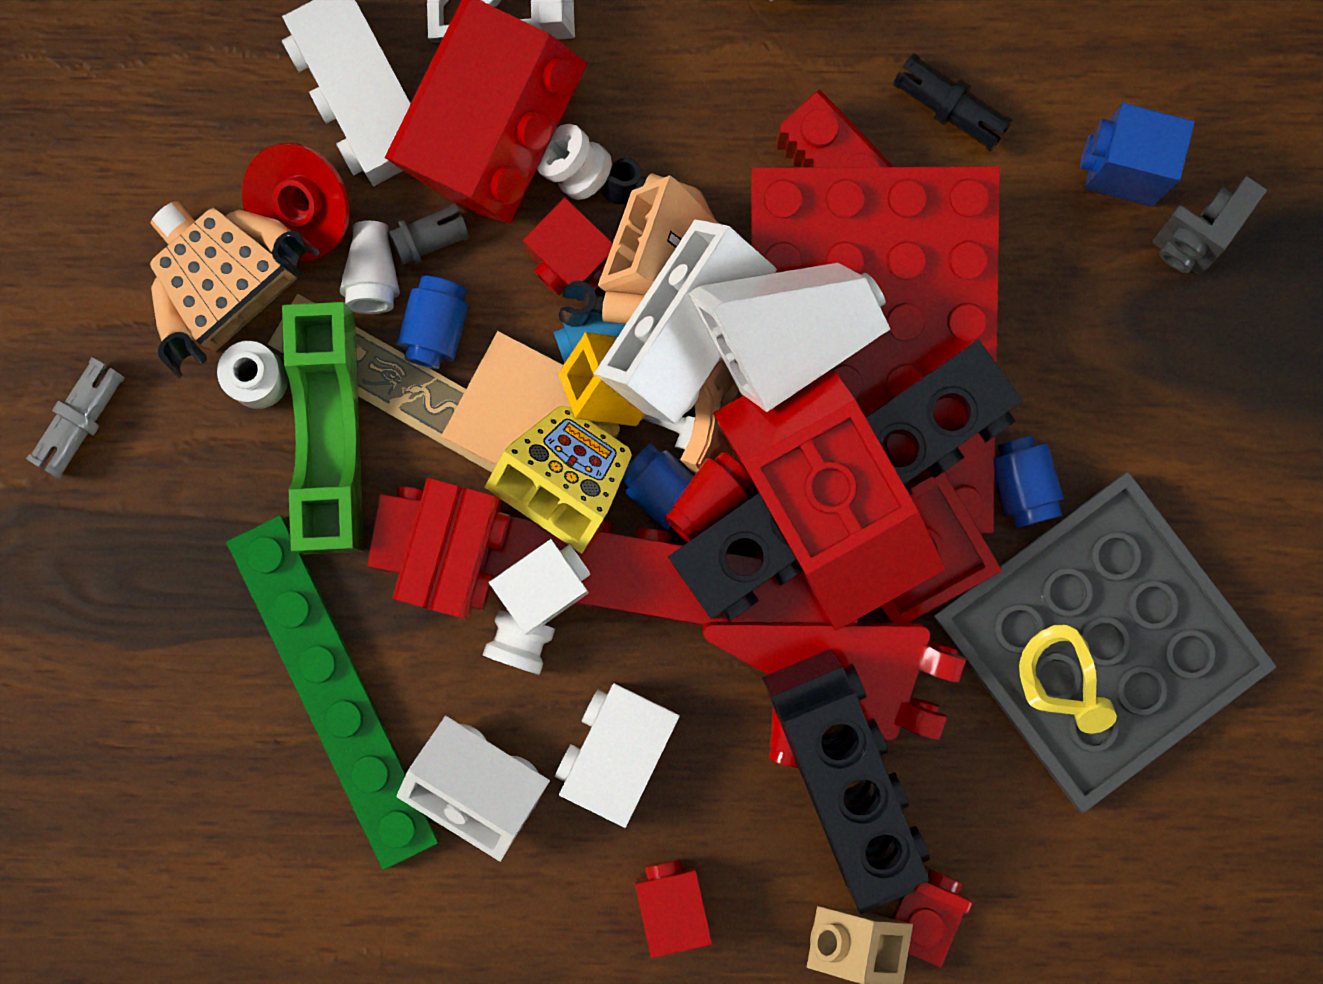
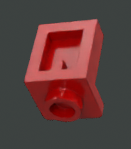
M929 869L927 874L929 878L928 883L925 882L914 888L915 892L899 898L892 919L913 924L908 954L941 968L964 912L970 913L974 902L960 894L964 883Z

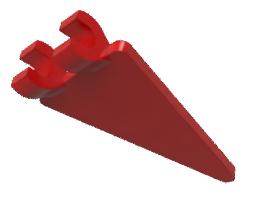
M708 622L702 629L703 636L709 643L767 675L831 649L842 666L850 663L854 665L867 698L859 701L866 720L875 719L885 740L895 739L901 727L915 734L940 740L947 716L938 712L939 706L936 703L910 697L919 670L944 680L959 683L966 662L965 657L957 655L958 650L956 647L929 641L930 632L925 625L920 623H850L835 631L831 623Z

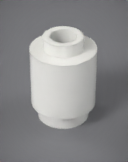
M254 341L238 342L230 346L219 360L217 377L221 388L226 394L244 406L263 409L274 405L283 397L288 386V375L284 363L263 344ZM257 364L258 372L255 378L251 381L243 382L247 370Z

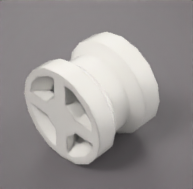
M569 123L556 128L537 170L547 180L558 182L561 190L570 198L581 200L595 194L604 185L610 174L612 161L611 155L605 148L598 143L589 142V137L577 125Z
M499 609L495 618V623L498 627L497 634L493 641L486 644L483 656L540 675L544 664L540 654L544 644L552 641L555 629L543 625L530 635H525L511 614Z

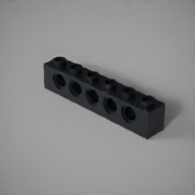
M978 339L869 415L866 419L881 445L885 437L897 433L907 436L915 446L913 462L905 467L893 466L909 495H912L913 491L907 482L926 469L935 479L965 458L958 447L977 433L986 443L1016 422L1009 411L1023 400ZM951 398L962 404L966 412V421L962 429L948 431L936 423L933 416V408L938 400ZM759 493L668 556V559L710 619H713L722 612L728 622L759 602L753 590L768 579L774 577L781 586L803 571ZM739 540L755 542L763 553L762 566L756 573L749 576L737 575L727 565L726 555L728 549Z

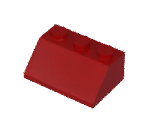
M461 0L384 158L450 202L455 203L464 211L511 224L588 63L551 34L481 0Z

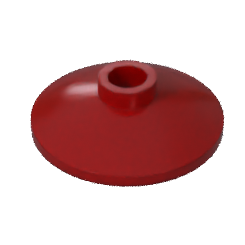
M285 142L262 150L249 163L242 183L244 211L279 220L291 231L300 233L320 250V254L317 257L311 252H306L298 261L306 262L319 259L329 254L339 245L349 223V199L340 175L323 155L306 145ZM302 191L307 196L309 205L303 200Z

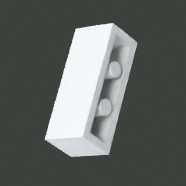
M313 0L282 16L292 34L283 39L282 42L298 72L310 68L319 87L309 91L325 123L327 124L337 119L346 139L336 144L353 176L364 171L374 187L402 172V169L384 157L410 106V102L355 0Z
M695 219L594 374L644 414L677 425L682 416L696 403L700 388L717 362L723 359L688 293L702 285L772 274L777 271V268L730 226Z

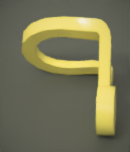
M1053 625L1035 635L1023 650L1019 663L1021 683L1028 703L1041 711L1073 714L1078 728L1084 733H1100L1113 726L1117 714L1109 699L1096 697V669L1089 651V645L1084 637L1076 629L1068 625ZM1059 641H1069L1075 647L1083 673V701L1047 696L1036 676V665L1042 652L1051 644Z

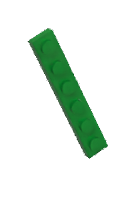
M279 515L226 541L382 870L439 843L440 839L430 818L396 797L407 771L303 555L291 551L290 528L285 517Z

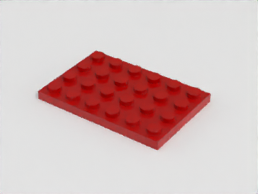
M1000 167L751 168V246L777 268L775 273L838 262L860 275L863 273L870 275L878 284L885 297L886 303L880 308L890 330L833 368L855 398L865 418L978 339L997 364ZM943 398L935 403L933 416L941 428L948 431H956L963 428L966 421V412L960 402L951 398ZM898 433L888 435L883 439L881 446L893 466L905 467L913 462L915 446L911 439ZM977 433L958 447L965 458L947 469L945 473L981 533H994L995 467L993 459L995 458V437L985 443L979 433ZM757 488L751 492V498L759 493Z

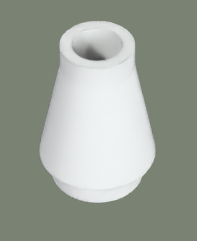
M361 221L353 225V238L339 291L345 297V304L353 312L362 314L389 312L394 308V298L400 294L389 243V227L385 223Z

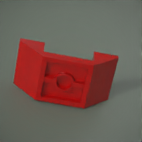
M833 368L768 412L744 395L713 412L742 467H745L805 573L808 584L835 631L946 570L920 512L855 398Z

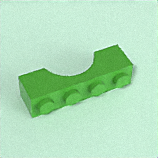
M344 302L282 305L284 367L291 387L296 436L295 468L293 480L289 487L291 551L304 555L364 552L355 313Z

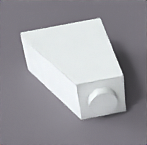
M838 262L702 285L688 293L741 394L766 412L890 330L880 308L886 303L885 297L875 280L867 273L860 275Z

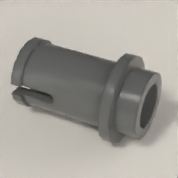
M455 203L408 224L403 219L399 220V227L389 231L393 245L403 265L414 261L416 266L422 264L421 257L459 241L470 239L462 216L459 217L460 212Z

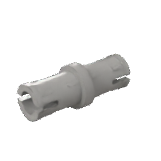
M92 357L88 362L89 365L65 402L57 401L51 410L56 416L32 453L26 458V460L42 469L53 450L57 448L56 453L44 470L58 479L62 478V473L87 434L95 435L100 427L95 423L119 384L123 383L125 379L124 376L109 368L99 386L94 388L106 367L105 364Z

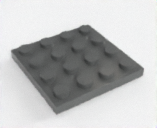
M1129 472L1120 475L1001 564L1002 571L965 591L932 616L952 645L957 648L958 653L965 657L967 665L1075 809L1082 814L1277 668ZM1053 625H1068L1076 629L1084 637L1089 645V651L1095 664L1097 678L1096 697L1109 699L1117 714L1115 723L1109 729L1094 734L1084 733L1078 728L1073 714L1041 711L1028 703L1021 683L1019 663L1023 650L1029 641L1041 630ZM1059 641L1051 644L1042 652L1036 665V676L1047 696L1083 701V673L1075 647L1069 641Z

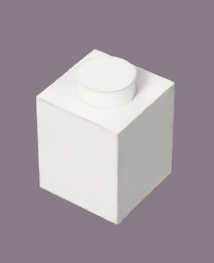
M550 539L495 577L489 584L523 633L530 635L589 594L581 581L590 576L591 573L571 544L559 550L552 539Z

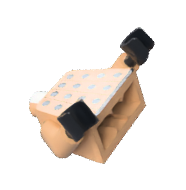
M624 157L615 161L610 172L611 176H608L602 186L601 193L611 203H627L598 283V286L606 291L605 296H596L594 289L586 282L573 281L565 287L562 296L568 299H578L585 307L582 309L562 307L559 312V319L568 326L579 327L590 319L591 314L602 315L603 322L627 324L693 221L697 219L719 224L699 189L680 183L670 175L662 177L651 173L647 178L641 176L639 165L631 158Z
M174 201L164 206L151 220L153 228L168 244L150 263L152 270L157 276L151 286L156 326L162 341L158 349L159 358L177 378L183 376L180 366L187 357L192 355L199 364H203L207 360V356L194 342V339L201 346L216 352L303 275L297 269V261L304 253L311 252L317 257L320 254V250L300 233L291 231L279 220L239 209L224 216L213 207L195 221L179 201Z

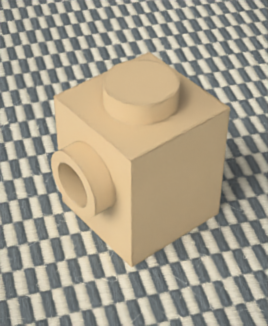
M817 906L815 922L810 936L811 945L807 968L859 984H903L913 924L870 912L860 915L858 909Z

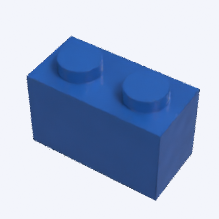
M1121 103L1109 120H1100L1095 135L1089 134L1080 160V169L1088 171L1084 190L1153 207L1181 179L1195 121Z

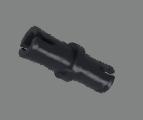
M915 53L909 57L903 68L920 78L922 83L906 72L903 74L899 72L893 82L894 87L900 88L935 112L934 119L943 126L950 122L985 146L990 152L997 146L1002 137L984 126L983 122L1002 134L1003 132L1006 133L1013 121L1010 117L1004 116L970 93L971 85L962 79L957 83L920 59V56Z

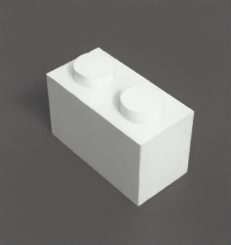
M613 683L608 694L597 689L582 719L583 723L592 728L581 749L570 744L555 774V778L565 782L559 796L626 828L680 715L616 683Z
M445 715L408 769L396 797L501 862L537 805L550 780L539 774L529 761L518 756H510L487 742L483 734L476 728L467 724H458Z

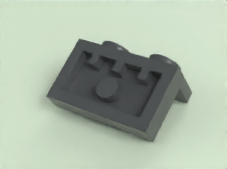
M1246 176L1233 192L1223 186L1199 217L1186 208L1178 206L1155 236L1152 243L1161 249L1159 255L1168 265L1180 272L1190 273L1192 270L1201 276L1225 251L1267 189Z

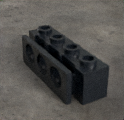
M829 649L762 677L847 890L860 915L915 892L914 888L925 882L928 883L929 878L923 865L924 862L930 860L928 850L916 825L908 827L902 809L909 807V802L896 773L887 774L881 755L888 753V749L875 719L866 720L859 701L867 698L854 665L850 663L842 666L832 650ZM841 724L834 732L824 735L826 730L833 725ZM860 780V782H859L858 784H856V785L853 786V787L848 788V786H849L850 784L854 783L855 781Z

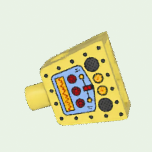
M558 406L508 445L484 488L566 544H571L575 550L582 554L607 515L632 454L629 447L616 439L620 431L619 424L575 419L570 407Z

